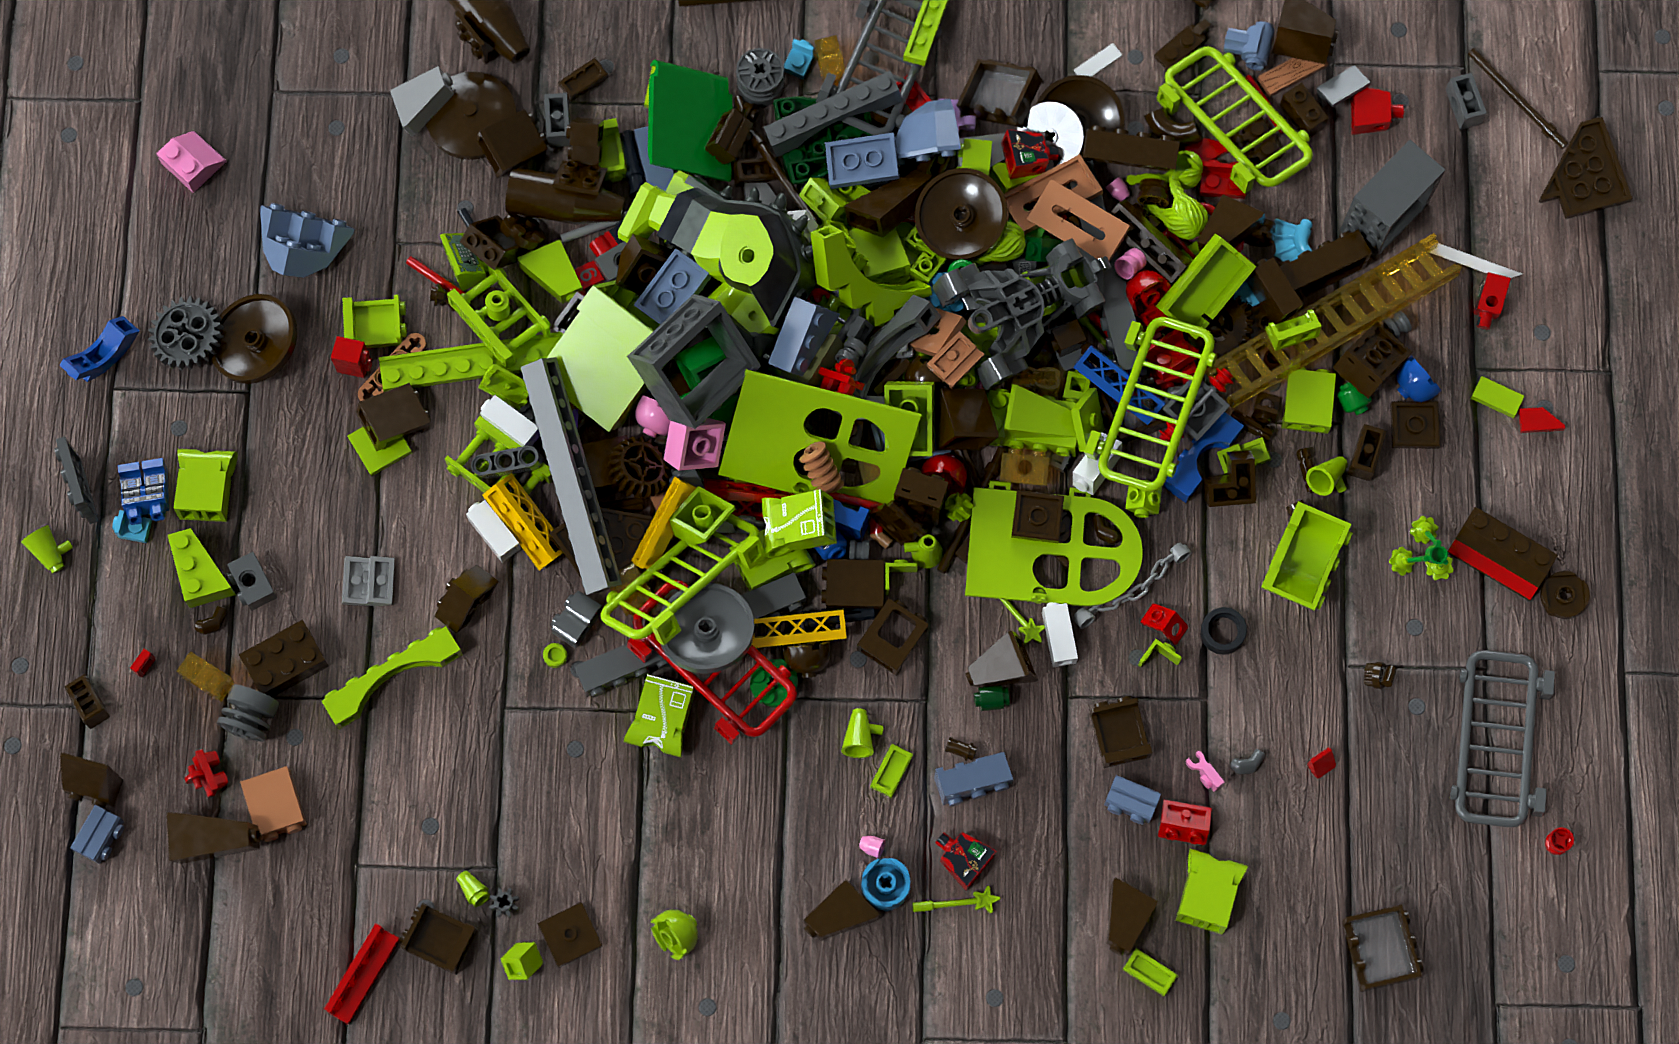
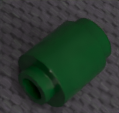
M1001 685L978 688V693H974L975 707H979L980 711L1004 709L1005 706L1010 705L1008 688Z

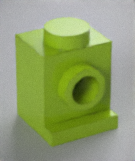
M1077 370L1073 372L1068 371L1062 401H1065V399L1079 401L1089 389L1090 380ZM1078 387L1080 391L1072 390V388Z

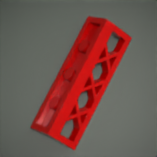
M704 479L705 490L721 499H725L727 502L737 500L742 505L740 509L734 510L731 514L735 516L752 515L756 517V520L764 519L762 512H754L750 507L755 502L762 503V498L781 499L782 497L795 495L754 483Z
M375 923L324 1010L349 1025L400 941V938Z

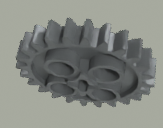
M189 296L186 302L180 297L179 304L171 300V307L168 308L164 305L163 309L165 312L163 314L157 312L156 315L159 319L151 321L155 328L148 330L153 335L148 338L152 343L150 349L154 352L155 357L164 365L168 364L172 369L177 365L181 371L186 365L192 370L193 363L200 367L202 359L207 362L209 361L207 356L209 353L216 354L213 347L221 346L217 339L223 338V335L219 332L224 329L223 325L219 323L222 319L214 307L207 301L204 303L200 298L195 301ZM192 344H194L193 348H191L190 350H188V348H189Z

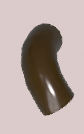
M1165 107L1144 115L1149 128L1158 138L1161 135L1175 137L1174 141L1180 142L1179 146L1192 145L1203 141L1201 131L1195 120L1187 123H1177L1170 119Z

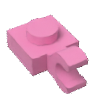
M1197 751L1195 755L1199 758V763L1194 764L1188 758L1185 761L1186 765L1192 770H1199L1200 780L1203 785L1215 792L1222 787L1224 781L1212 765L1207 763L1203 753Z

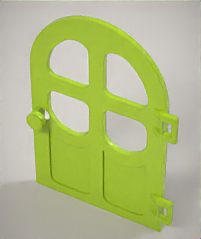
M990 481L989 489L974 488L972 503L974 507H972L965 596L1027 601L1037 604L1067 603V605L1098 606L1111 602L1124 594L1135 581L1142 563L1141 538L1130 517L1112 503L1097 498H1090L1091 494L1070 487L1069 496H1061H1064L1063 510L1070 512L1072 515L1071 540L1068 543H1050L1011 538L1017 491H1010L1011 482ZM994 486H1005L1006 490L994 489ZM1074 492H1075V493H1086V496H1085V497L1074 496ZM1096 513L1113 522L1122 534L1123 540L1121 545L1112 548L1084 544L1085 515ZM1042 555H1057L1068 558V583L1065 588L1051 589L1043 587L1038 583L1033 574V564L1038 557ZM1083 559L1113 560L1119 564L1120 575L1107 587L1091 592L1083 591L1080 588L1081 561Z

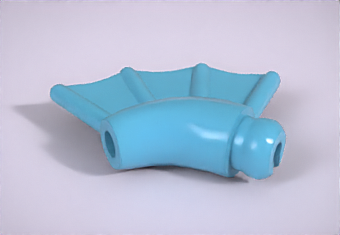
M1274 219L1276 224L1275 232L1273 233L1276 246L1275 257H1278L1282 262L1286 260L1291 262L1297 259L1298 255L1304 251L1310 250L1312 252L1308 243L1313 226L1310 220L1302 219L1299 225H1295L1283 220Z

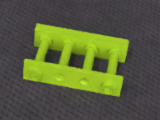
M488 266L490 276L465 294H459L454 288L447 293L448 302L504 367L508 369L514 364V350L539 332L547 339L551 337V324L544 315L539 316L508 281L507 275L502 268L493 270ZM497 282L505 291L504 293H506L508 299H512L519 308L494 327H488L484 322L485 317L488 316L486 306L474 311L470 306V301ZM526 315L534 325L511 342L503 344L499 339V334Z
M479 416L474 422L477 430L476 437L456 461L447 455L445 462L448 466L446 469L455 477L462 476L485 493L491 487L482 481L483 478L477 474L473 475L463 466L484 440L488 441L489 439L495 443L493 452L522 446ZM531 453L525 458L527 464L535 460V456ZM485 461L480 466V472H485L489 468V462ZM543 462L538 469L533 470L531 478L523 486V489L529 495L540 481L543 482L545 480L550 484L553 478L549 471V466ZM508 475L502 476V477L499 479V481H501L502 479H504V478L507 477Z

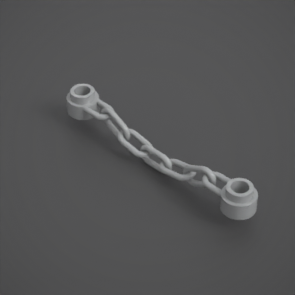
M1181 542L1177 543L1170 549L1171 554L1169 556L1159 559L1151 570V576L1144 583L1136 585L1127 594L1113 600L1112 604L1114 606L1102 608V604L1093 606L1090 609L1085 607L1079 609L1074 614L1076 624L1080 629H1084L1094 622L1096 618L1094 613L1097 611L1115 610L1124 602L1140 599L1148 593V587L1155 580L1163 577L1168 568V563L1173 560L1177 564L1184 562L1192 554L1190 549ZM1160 564L1161 566H1164L1161 574L1158 576V573L1154 572ZM1140 587L1141 590H1145L1136 597L1132 593Z

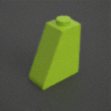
M560 240L517 257L521 270L562 304L569 303L577 291H583Z

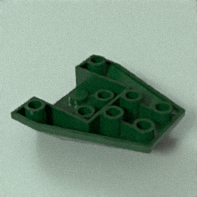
M800 96L774 99L775 122L818 102H816L815 98ZM870 112L853 116L873 125ZM837 121L812 135L798 148L782 154L786 174L793 185L807 183L810 177L823 178L828 175L826 142L874 135L842 121Z

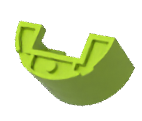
M1298 501L1261 588L1313 611L1315 608L1320 610L1325 596L1321 594L1322 592H1327L1331 580L1328 579L1331 570L1335 572L1340 562V558L1337 557L1338 552L1343 544L1348 545L1352 536V532L1349 531L1351 524Z

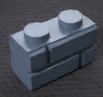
M1116 775L1104 805L1108 807L1107 810L1116 815H1121V813L1131 816V821L1143 825L1144 822H1150L1161 793Z
M94 805L70 848L100 864L102 860L105 861L112 851L110 845L114 838L118 839L124 830L122 825L124 821L118 816Z

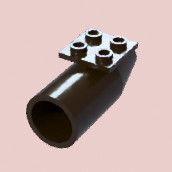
M447 0L456 11L454 13L456 18L454 24L459 30L457 34L464 44L468 42L472 47L470 51L477 60L481 59L485 65L488 64L487 54L495 50L508 61L515 64L522 61L529 54L530 48L512 8L505 0Z
M562 161L557 174L513 167L507 184L505 211L507 213L511 211L518 215L574 225L616 222L623 219L626 198L603 189V182L608 168H602L598 165L579 164L575 161Z

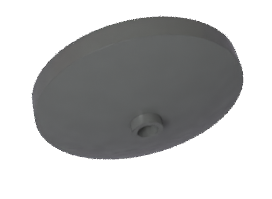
M709 583L674 614L681 631L667 644L660 645L665 655L674 664L687 671L715 673L725 670L739 662L752 644L755 627L751 608L746 600L733 589L724 585ZM680 590L675 593L668 602L673 603L684 591ZM664 605L663 608H662V610H661V612H662L664 609H666L667 606Z

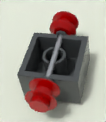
M1224 367L1221 370L1216 368L1218 374L1215 377L1208 376L1210 386L1203 380L1201 382L1184 429L1196 442L1230 406L1216 393L1217 390L1226 393L1225 386L1228 383L1234 384L1232 381L1234 376ZM1189 380L1176 395L1186 398L1192 380ZM1171 399L1162 411L1170 418L1178 420L1184 402ZM1166 422L1167 429L1165 431L1159 430L1161 433L1159 438L1170 442L1176 425Z

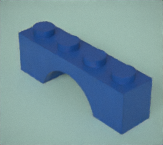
M1224 412L1197 442L1192 439L1191 442L1194 445L1190 450L1186 448L1177 459L1180 462L1177 465L1173 478L1167 476L1163 487L1187 503L1202 481L1197 470V458L1209 449L1229 448L1241 434L1244 425Z

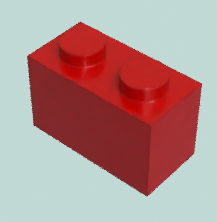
M340 336L336 337L331 354V360L336 371L342 374L365 378L366 371L369 372L372 366V358H370L365 343Z

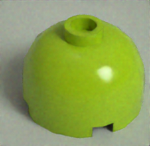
M672 909L659 914L651 920V923L655 925L651 928L655 940L664 952L668 948L673 953L670 957L680 960L694 949L698 939V932L696 928L697 922L693 916L687 915L683 911Z

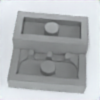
M345 556L341 604L366 606L392 605L394 558Z

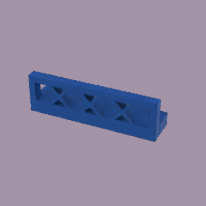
M1090 345L1085 353L1075 362L1073 368L1120 403L1124 392L1123 385L1127 384L1130 374L1093 345ZM1091 352L1100 359V367H1095L1086 360ZM1114 369L1118 372L1119 381L1114 382L1105 375L1104 370ZM1137 388L1138 396H1132L1129 405L1157 414L1166 402L1155 393ZM1151 398L1158 405L1152 411L1142 403L1141 399ZM1129 410L1147 425L1153 419V417Z

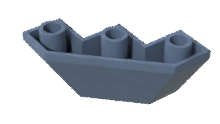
M951 99L926 102L903 119L895 136L898 166L905 165V161H909L911 158H916L917 162L929 161L930 157L935 154L941 153L942 157H951L956 155L955 152L960 151V139Z
M271 203L270 206L261 205L260 208L263 251L271 269L282 275L304 278L328 267L354 234L355 229L347 226V222L344 220L333 219V221L322 219L315 217V213L308 211L299 213L284 209V205Z

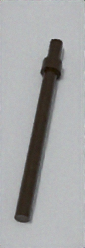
M1472 48L1467 53L1542 129L1541 133L1547 139L1550 138L1561 150L1568 145V142L1557 132V128L1551 122L1548 123L1475 48Z
M752 127L750 143L754 149L761 153L800 210H808L818 224V219L809 206L799 197L800 193L766 146L767 142L763 136L758 135L754 127Z
M998 447L992 461L988 462L984 469L985 474L978 488L988 489L990 481H992L993 477H997L1001 469L1000 464L1007 452L1006 449ZM971 516L967 520L960 522L937 568V571L940 573H946L971 523Z

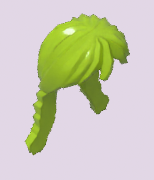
M1178 151L1176 170L1174 171H1179L1178 178L1181 187L1184 190L1191 189L1201 180L1202 160L1192 151ZM1170 172L1163 175L1154 173H1143L1136 176L1128 175L1126 182L1133 186L1139 184L1143 179L1155 178L1170 183L1168 176Z
M1172 171L1168 175L1171 193L1174 197L1172 208H1161L1155 204H1144L1143 208L1147 210V215L1153 214L1163 221L1167 229L1176 236L1192 240L1200 236L1208 222L1207 210L1201 203L1184 192L1178 178L1179 171Z
M1008 222L998 244L987 254L970 261L976 263L978 267L990 261L1005 262L1016 260L1023 254L1026 247L1023 229L1018 224Z

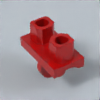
M844 358L839 363H836V372L820 367L818 374L824 376L820 388L835 392L840 383L837 393L849 396L853 395L855 389L863 390L865 384L855 381L851 377L856 373L852 360Z
M203 749L195 751L196 756L192 758L194 765L187 767L190 774L184 780L186 784L194 783L196 789L204 787L207 797L210 798L215 796L217 790L227 786L228 779L224 771L213 775L210 769L218 766L220 763L217 752L204 753Z

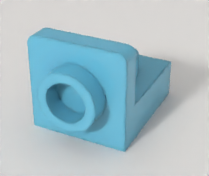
M794 39L791 52L784 64V71L804 79L815 57V48L812 44L805 40L799 41Z
M120 510L118 516H115L112 528L118 538L147 543L152 520L142 517L143 522L141 524L131 525L125 511Z

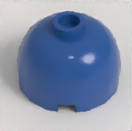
M1412 356L1399 367L1396 380L1400 387L1397 390L1405 400L1410 397L1415 402H1426L1442 391Z

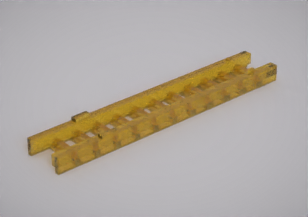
M1433 233L1282 321L1285 322L1303 316L1305 313H1308L1307 310L1312 309L1317 318L1325 314L1338 331L1328 338L1320 330L1319 337H1316L1319 342L1317 345L1309 349L1304 342L1295 344L1294 347L1300 355L1289 360L1282 349L1275 351L1265 331L1217 359L1213 367L1207 366L1205 374L1215 377L1218 374L1216 368L1221 370L1224 367L1226 370H1230L1234 379L1243 387L1227 398V403L1233 409L1268 387L1274 386L1286 379L1287 376L1369 329L1377 321L1381 322L1459 276L1462 267L1459 264H1453L1443 271L1429 255V252L1436 249L1438 245L1437 236ZM1418 259L1432 277L1423 281L1412 268L1411 264L1413 261ZM1400 270L1413 288L1404 292L1391 274ZM1381 281L1394 299L1385 303L1372 285ZM1360 292L1365 295L1376 309L1368 315L1363 312L1352 298ZM1343 303L1356 322L1346 326L1333 308ZM1266 347L1281 364V366L1272 371L1268 369L1257 354ZM1247 358L1262 376L1252 383L1238 366L1239 363Z

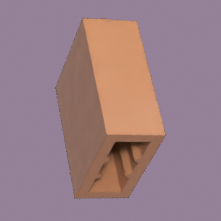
M287 766L240 782L252 823L258 825L261 832V840L265 842L272 841L279 837L278 834L288 832V834L296 833L302 830V826L307 825L291 771Z

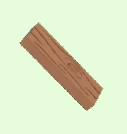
M1292 58L1258 76L1257 80L1270 98L1326 68L1328 62L1326 61V65Z

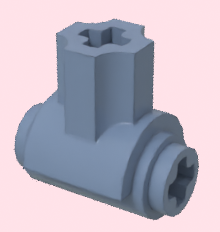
M1260 21L1256 25L1248 27L1247 31L1229 28L1225 37L1224 52L1241 55L1248 68L1262 70L1267 65L1275 33L1273 25Z

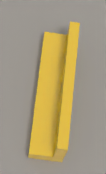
M512 473L482 494L539 571L562 554V551L549 534L554 528ZM508 482L514 489V493L509 492L504 484ZM521 503L526 505L528 512L521 508ZM535 522L541 525L542 531L536 528ZM549 541L554 542L559 549L556 553L549 545Z
M674 477L631 560L636 566L648 569L662 557L673 536L669 518L696 489L695 486Z
M844 609L754 619V624L764 623L771 630L764 636H755L754 633L752 645L755 648L845 639L847 637ZM839 615L840 628L829 629L823 624L829 616ZM816 617H824L821 622L816 619ZM812 618L819 624L814 630L806 632L799 627L805 619ZM801 619V620L798 622V624H796L795 622L792 621V620ZM781 621H789L795 626L790 633L783 634L777 631L776 627ZM769 622H777L774 626L769 624Z

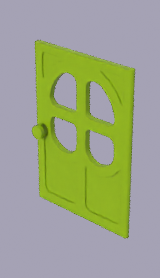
M746 369L718 475L793 494L814 491L816 487H813L811 484L813 479H809L808 476L801 475L794 464V456L801 449L808 447L814 442L821 441L826 444V449L830 452L838 473L840 472L843 460L846 458L874 464L880 469V474L875 480L861 486H843L836 492L888 505L894 499V493L902 469L906 466L922 415ZM826 408L837 411L842 415L841 425L835 439L830 440L814 436L806 430L804 421L812 411ZM857 418H865L876 424L888 439L889 445L887 449L883 452H877L851 445L849 438L854 421ZM842 503V505L845 507L859 510L860 508Z

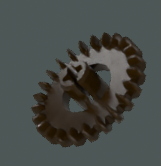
M1233 295L1220 310L1229 314L1232 318V332L1227 329V323L1222 314L1218 313L1214 319H1211L1205 313L1201 316L1209 323L1210 321L1216 324L1219 322L1221 328L1215 325L1212 327L1210 323L1206 327V330L1213 337L1225 338L1214 344L1212 353L1217 354L1216 360L1218 363L1221 362L1223 356L1229 361L1231 353L1234 356H1238V348L1241 350L1246 349L1243 342H1251V339L1246 335L1254 333V330L1249 328V326H1252L1255 322L1253 319H1248L1252 316L1253 312L1251 310L1245 311L1248 308L1247 302L1240 305L1242 301L1241 296L1234 300ZM1183 332L1185 333L1183 339L1195 347L1199 354H1202L1205 340L1201 337L1195 339L1189 333Z

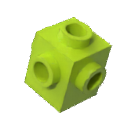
M1129 486L1125 509L1135 513L1134 516L1139 518H1148L1149 515L1159 514L1162 487L1156 491L1149 492Z

